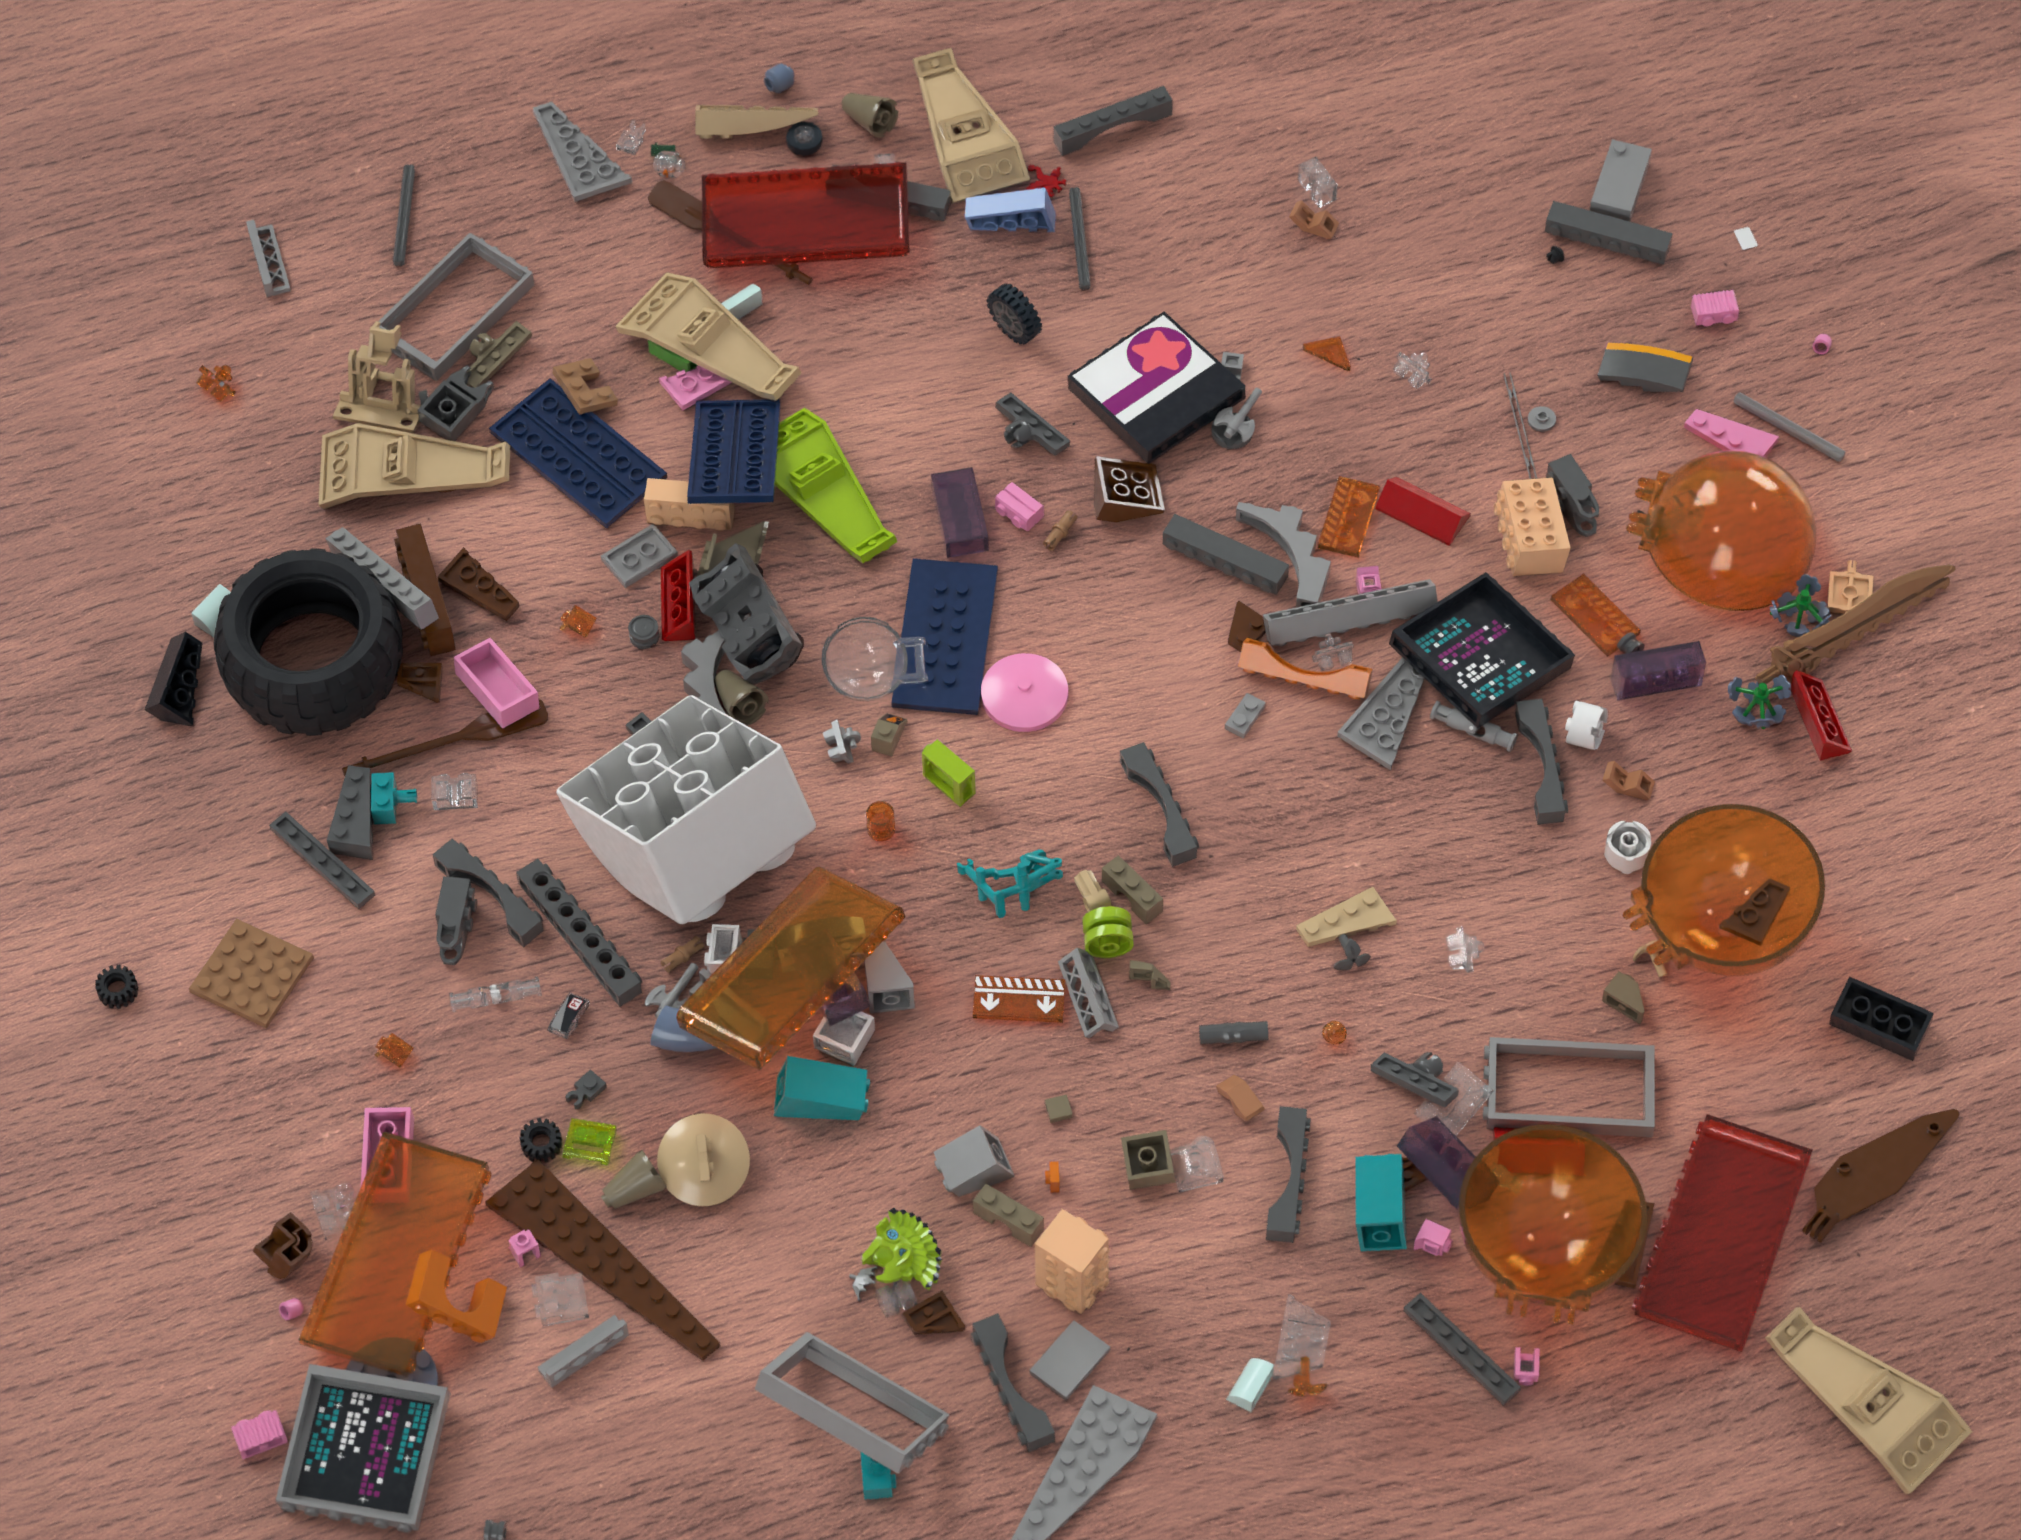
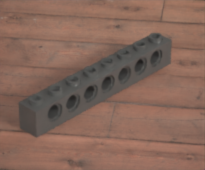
M537 858L516 872L517 881L521 888L619 1007L642 993V979L639 974L629 969L627 960L623 956L619 957L614 944L610 940H605L598 925L594 926L590 922L589 914L584 909L581 911L577 906L578 902L572 894L568 895L566 893L564 884L560 879L556 880L552 876V870L546 863L543 865ZM592 945H597L595 948H590ZM618 976H622V977H623V978H621V979H615V978L618 977Z

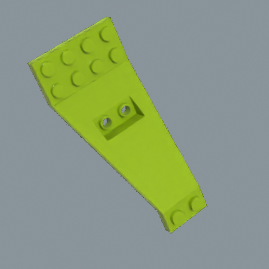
M806 408L781 421L779 424L775 485L851 556L861 563L870 561L874 556L897 543L896 536L883 527L826 421Z

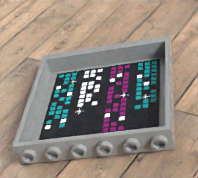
M309 1364L276 1496V1502L279 1507L287 1512L301 1510L310 1516L324 1514L333 1520L347 1518L356 1524L370 1522L379 1528L386 1529L388 1526L397 1527V1530L410 1533L411 1530L418 1531L451 1395L448 1388Z

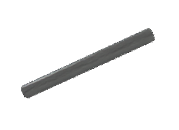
M406 164L403 168L393 264L395 266H403L405 263L415 169L412 164Z
M1076 187L1069 189L1078 280L1079 288L1081 290H1088L1090 288V276L1080 189Z

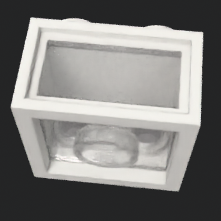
M712 924L711 933L707 934L709 952H705L704 964L707 966V971L725 986L739 987L741 959L743 956L739 925Z
M833 1000L813 1034L814 1049L855 1066L875 1031L874 1017Z

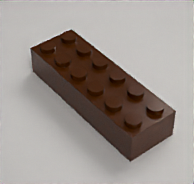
M421 523L396 529L397 538L394 539L398 561L401 564L402 574L431 598L439 617L422 630L418 628L422 636L424 650L429 649L430 656L454 651L456 648L452 627Z

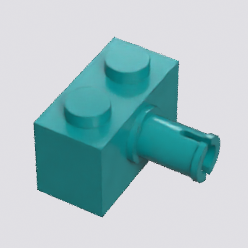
M394 772L372 773L371 813L374 825L396 824V805L398 803H417V789L397 790Z
M860 1452L864 1500L893 1497L892 1489L897 1488L896 1474H891V1469Z

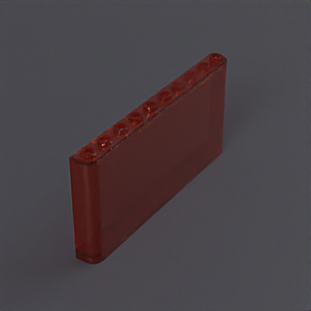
M907 162L702 175V258L704 265L708 268L903 257L910 252Z
M1707 1114L1704 1122L1699 1121L1695 1133L1699 1135L1697 1141L1692 1140L1688 1152L1692 1156L1690 1160L1686 1159L1681 1171L1685 1173L1684 1178L1677 1181L1674 1192L1678 1193L1677 1197L1670 1200L1667 1211L1671 1212L1669 1219L1665 1217L1660 1228V1231H1663L1662 1238L1657 1237L1653 1247V1250L1656 1251L1655 1257L1650 1256L1646 1266V1270L1649 1271L1648 1276L1642 1277L1639 1285V1290H1642L1640 1297L1635 1296L1631 1309L1635 1310V1316L1743 1352L1813 1149Z

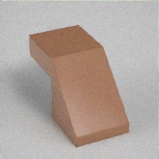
M1302 200L1296 202L1289 216L1302 231L1327 239L1333 237L1339 225V222L1327 210L1314 213Z
M1615 761L1607 763L1602 780L1616 793L1643 800H1650L1655 781L1643 770L1628 773Z
M1233 1075L1216 1085L1218 1093L1230 1100L1235 1114L1243 1120L1248 1121L1265 1110L1248 1084L1238 1076Z

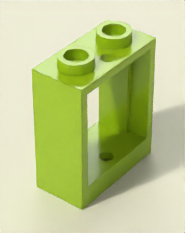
M938 739L932 744L925 746L922 751L923 776L961 807L976 794L975 770Z

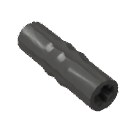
M1227 1022L1223 1024L1199 1025L1200 1044H1230L1234 1042L1268 1040V1022Z

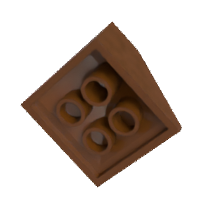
M1096 456L1094 465V509L1096 520L1121 522L1164 513L1165 509L1156 464Z

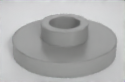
M1543 406L1535 407L1528 414V424L1536 431L1546 432L1555 426L1556 415L1550 408Z

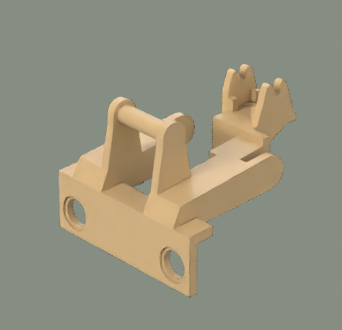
M376 321L370 328L369 346L361 345L358 353L355 349H351L349 352V392H340V401L333 414V419L414 433L419 423L418 409L421 405L415 404V370L411 369L410 359H404L402 368H396L394 374L382 372L380 369L375 368V364L387 366L392 355V349H395L399 342L401 326L396 325L394 329L385 330L379 327L380 322ZM378 379L392 382L393 401L372 397ZM343 409L352 410L348 415L340 413ZM403 420H411L413 422L409 426L401 424Z

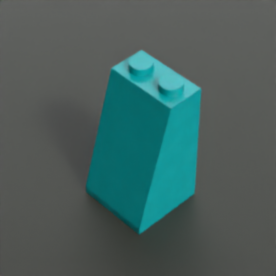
M787 1056L777 1075L774 1116L859 1120L863 1112L866 1113L868 1109V1099H865V1095L869 1090L870 1079H867V1070Z
M1402 1154L1355 1157L1356 1228L1360 1252L1407 1249Z

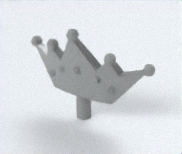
M877 1266L861 1269L857 1276L849 1275V1278L855 1280L852 1287L858 1297V1301H860V1292H866L864 1286L876 1283L870 1276L875 1275L872 1271L877 1269Z

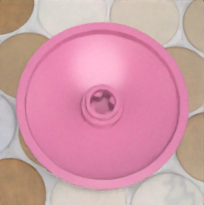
M1015 654L999 660L987 671L981 685V700L988 716L998 725L1013 731L1031 732L1051 725L1061 716L1068 701V684L1061 669L1049 659L1035 654Z

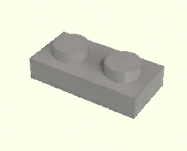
M1246 693L1225 723V729L1244 739L1266 707V702Z

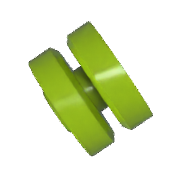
M1113 906L1100 907L1089 911L1082 918L1083 933L1085 934V951L1089 955L1098 958H1114L1128 953L1134 947L1133 932L1131 931V914L1127 910Z

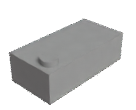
M1612 139L1591 200L1590 211L1630 222L1650 165L1652 149Z

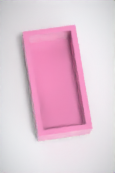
M491 638L454 657L455 674L502 728L539 709L538 692Z

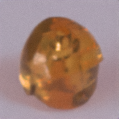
M1332 1020L1323 1027L1322 1035L1325 1041L1337 1045L1346 1040L1347 1030L1341 1022Z

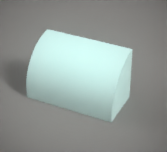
M751 284L721 304L739 320L762 305L761 289L757 285Z
M219 584L191 613L194 625L214 637L220 604L224 596L231 592Z
M1258 1358L1250 1359L1226 1400L1252 1412L1274 1375V1364Z

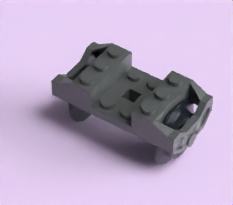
M735 543L728 549L725 559L710 572L699 575L689 582L694 600L701 612L711 617L726 641L722 645L723 650L745 681L754 685L766 681L774 675L787 670L797 661L804 647V638L792 628L763 579V569L753 562L745 547Z

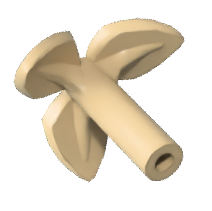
M1658 939L1641 946L1635 952L1633 961L1635 962L1643 953L1650 954L1658 976L1663 977L1667 975V972L1657 949H1669V945L1666 941Z

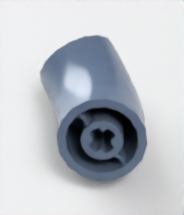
M666 1005L657 1018L651 1036L652 1046L676 1052L708 1051L730 1044L714 1005L698 1009H679Z

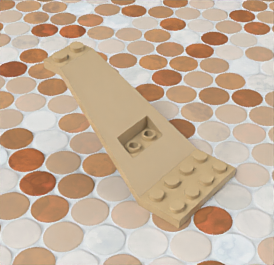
M949 48L914 58L912 62L919 80L939 165L947 190H951L952 204L966 200L968 197L984 195L1030 181L1017 139L957 67L952 49ZM973 123H978L980 127L975 129ZM958 128L960 134H955L953 129Z
M666 273L615 326L619 333L648 339L762 398L776 401L801 374L799 367L784 364L695 278Z
M356 423L322 435L319 506L322 509H326L358 497L492 487L509 481L510 445L505 441L487 448Z
M1800 1307L1795 1308L1765 1337L1782 1360L1876 1456L1905 1494H1911L1972 1433V1430L1944 1395L1815 1326ZM1883 1388L1886 1390V1396L1882 1393ZM1867 1404L1871 1407L1870 1412L1867 1410Z

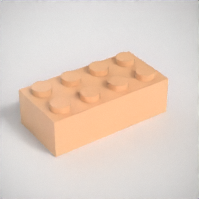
M647 479L644 496L647 523L673 525L675 527H694L697 529L710 528L719 531L732 530L735 512L734 503L688 504V481Z

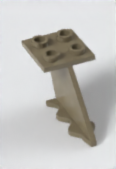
M763 521L716 544L717 534L713 533L711 541H706L697 576L710 572L724 560L728 549L735 543L745 547L753 562L758 564L769 522Z

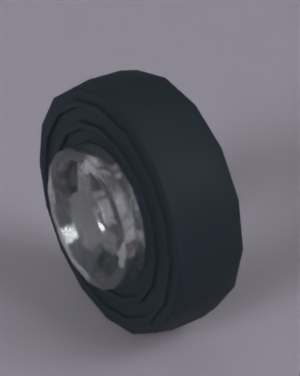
M805 121L798 122L788 129L786 141L791 152L807 156L816 153L821 148L823 137L817 125Z

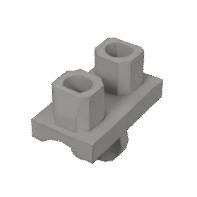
M838 720L831 722L832 728L823 732L824 739L828 745L837 742L836 747L828 750L830 759L834 763L845 760L848 764L854 762L851 749L857 748L856 743L861 740L860 733L853 731L851 727L845 730L844 727H840Z

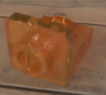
M574 605L570 611L566 609L560 620L563 623L560 629L564 630L568 627L586 638L597 618Z
M391 1032L387 1037L382 1036L375 1047L378 1050L374 1055L377 1058L382 1055L400 1068L414 1048Z

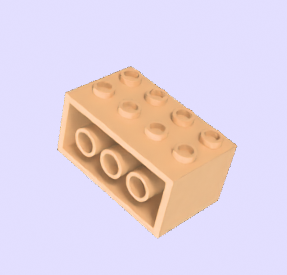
M1553 478L1503 481L1501 489L1497 492L1498 499L1494 503V513L1499 518L1498 530L1503 534L1502 546L1503 550L1507 551V566L1511 568L1512 575L1562 573L1571 547Z
M1062 1209L1035 1243L1036 1285L1042 1288L1049 1297L1062 1301L1069 1310H1076L1082 1314L1086 1308L1089 1309L1093 1305L1096 1294L1099 1291H1103L1109 1283L1108 1263L1110 1259H1108V1253L1110 1249L1108 1248L1109 1238H1107V1235L1099 1229L1095 1230L1088 1226L1087 1222L1081 1217H1074Z

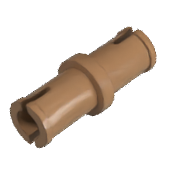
M1067 510L1061 520L1053 525L1052 532L1046 540L1043 541L1045 547L1050 544L1047 547L1048 550H1055V547L1062 538H1066L1068 530L1078 519L1076 514L1071 517L1072 511Z
M695 936L683 946L676 947L675 952L661 960V966L663 967L671 963L664 968L666 972L670 973L671 970L682 962H688L692 955L703 949V942L694 946L701 940L698 936Z

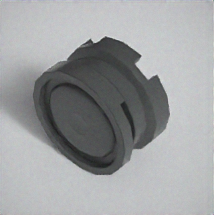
M639 615L630 621L628 631L630 642L633 646L639 649H648L653 644H657L660 636L659 627L653 617Z

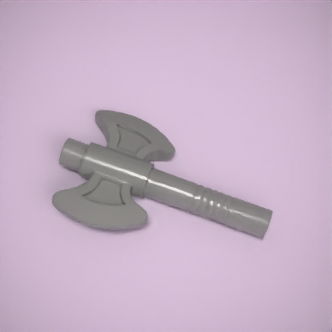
M1255 388L1236 415H1233L1232 407L1225 408L1217 414L1214 425L1227 426L1224 432L1226 438L1230 439L1236 432L1241 435L1242 442H1246L1251 438L1254 433L1255 422L1253 419L1247 422L1244 420L1262 394V391L1259 388Z
M695 963L690 964L668 995L665 993L666 985H660L648 994L645 1006L659 1005L658 1011L655 1014L656 1018H658L666 1005L673 1008L689 1009V1000L687 998L683 1001L677 1000L699 968Z

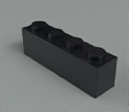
M183 632L170 639L145 706V711L161 721L193 726L194 718H192V711L196 705L194 693L195 688L198 687L196 676L197 670L200 669L203 642L187 632Z

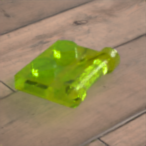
M571 1118L562 1157L565 1159L573 1157L601 1162V1165L608 1166L617 1131L616 1125ZM573 1144L603 1148V1151L599 1153L575 1149Z

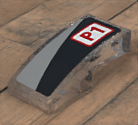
M569 992L554 1014L547 1031L568 1039L578 1027V1020L589 1007L590 1000Z

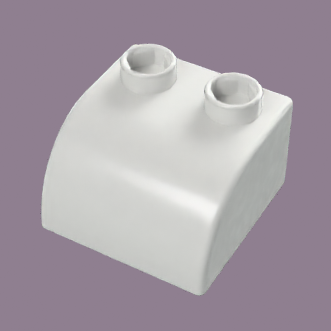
M692 695L685 697L556 790L562 805L578 832L609 873L630 893L679 924L701 921L714 915L722 908L728 892L757 871H768L784 864L792 856L795 844L816 828V822L782 746Z

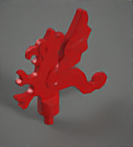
M1028 166V171H1036L1039 181L1030 183L1026 190L1046 188L1051 198L1054 197L1053 189H1057L1058 193H1060V190H1063L1062 187L1058 186L1059 184L1066 186V179L1058 180L1061 175V167L1058 166L1057 169H1053L1050 176L1042 173L1040 167Z

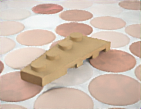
M1371 887L1296 925V930L1309 947L1336 940V937L1342 934H1346L1349 937L1356 935V932L1364 930L1373 931L1384 925H1388V927L1396 925L1397 920L1374 887Z

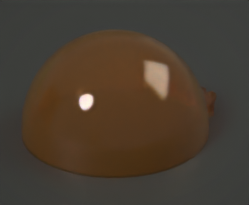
M1724 450L1696 457L1683 464L1672 474L1658 471L1655 480L1646 477L1638 479V486L1642 488L1635 490V497L1650 503L1647 515L1637 512L1629 514V521L1633 523H1629L1626 526V530L1628 533L1641 536L1638 549L1649 552L1654 564L1665 579L1689 598L1710 607L1729 611L1761 609L1773 605L1772 600L1777 603V599L1782 597L1783 593L1790 592L1792 594L1799 587L1796 585V581L1803 574H1808L1816 548L1814 513L1800 484L1776 462L1751 452Z
M1714 805L1683 816L1671 824L1658 837L1645 860L1641 886L1631 891V901L1634 906L1625 910L1622 916L1627 920L1641 914V917L1631 922L1629 926L1633 931H1636L1648 924L1658 941L1647 947V953L1652 955L1665 949V952L1656 956L1653 961L1657 966L1672 960L1678 970L1686 965H1690L1701 971L1721 976L1752 975L1781 964L1791 957L1809 938L1822 911L1825 897L1824 871L1818 853L1804 833L1785 818L1771 811L1750 805ZM1769 878L1790 887V892L1761 946L1719 928V924L1724 919L1729 918L1734 913V910L1738 906H1742Z
M1541 1124L1512 1130L1493 1140L1482 1149L1469 1166L1463 1179L1459 1197L1458 1218L1464 1245L1471 1259L1485 1278L1495 1286L1494 1297L1507 1299L1506 1314H1512L1514 1300L1521 1301L1520 1317H1526L1528 1303L1554 1307L1553 1322L1559 1323L1561 1308L1568 1309V1324L1573 1325L1575 1311L1588 1312L1591 1298L1600 1295L1612 1287L1624 1276L1635 1261L1646 1234L1647 1205L1645 1195L1635 1172L1628 1162L1609 1144L1588 1132L1563 1125Z

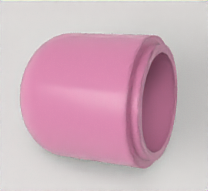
M1826 334L1818 335L1813 343V350L1817 354H1826L1832 343L1831 338ZM1824 343L1826 345V349L1819 350L1818 344Z
M296 1298L282 1302L279 1306L280 1314L285 1320L298 1317L303 1313V1304Z

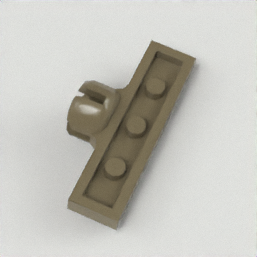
M515 321L497 339L491 338L486 333L478 334L477 337L481 341L473 339L470 344L471 354L477 360L470 366L472 373L466 385L476 388L486 383L532 337V332Z

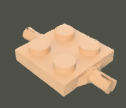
M1852 560L1847 562L1848 567L1845 572L1830 571L1827 608H1829L1830 612L1844 614L1872 595L1873 576L1862 575L1856 572L1857 562L1854 560L1853 564Z

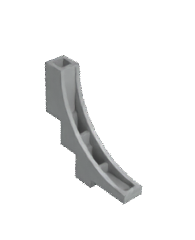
M1238 502L1236 521L1251 525L1266 533L1281 546L1291 560L1298 579L1296 608L1320 603L1330 575L1331 561L1321 557H1313L1316 549L1317 535L1299 531L1303 510L1294 506L1282 505L1279 512L1271 508L1254 506L1251 503Z
M718 630L713 635H709L703 643L696 638L683 647L681 651L682 663L691 670L683 679L684 691L689 696H695L725 713L718 701L714 685L718 666L725 654L722 645L726 642Z

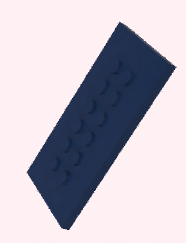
M551 378L489 427V431L502 443L506 441L510 445L511 451L606 529L644 498L648 478L664 480L668 478L666 471L593 412L579 415L562 387Z
M780 399L776 401H696L687 492L688 504L774 502L781 410Z
M913 558L891 702L892 708L978 715L998 566Z

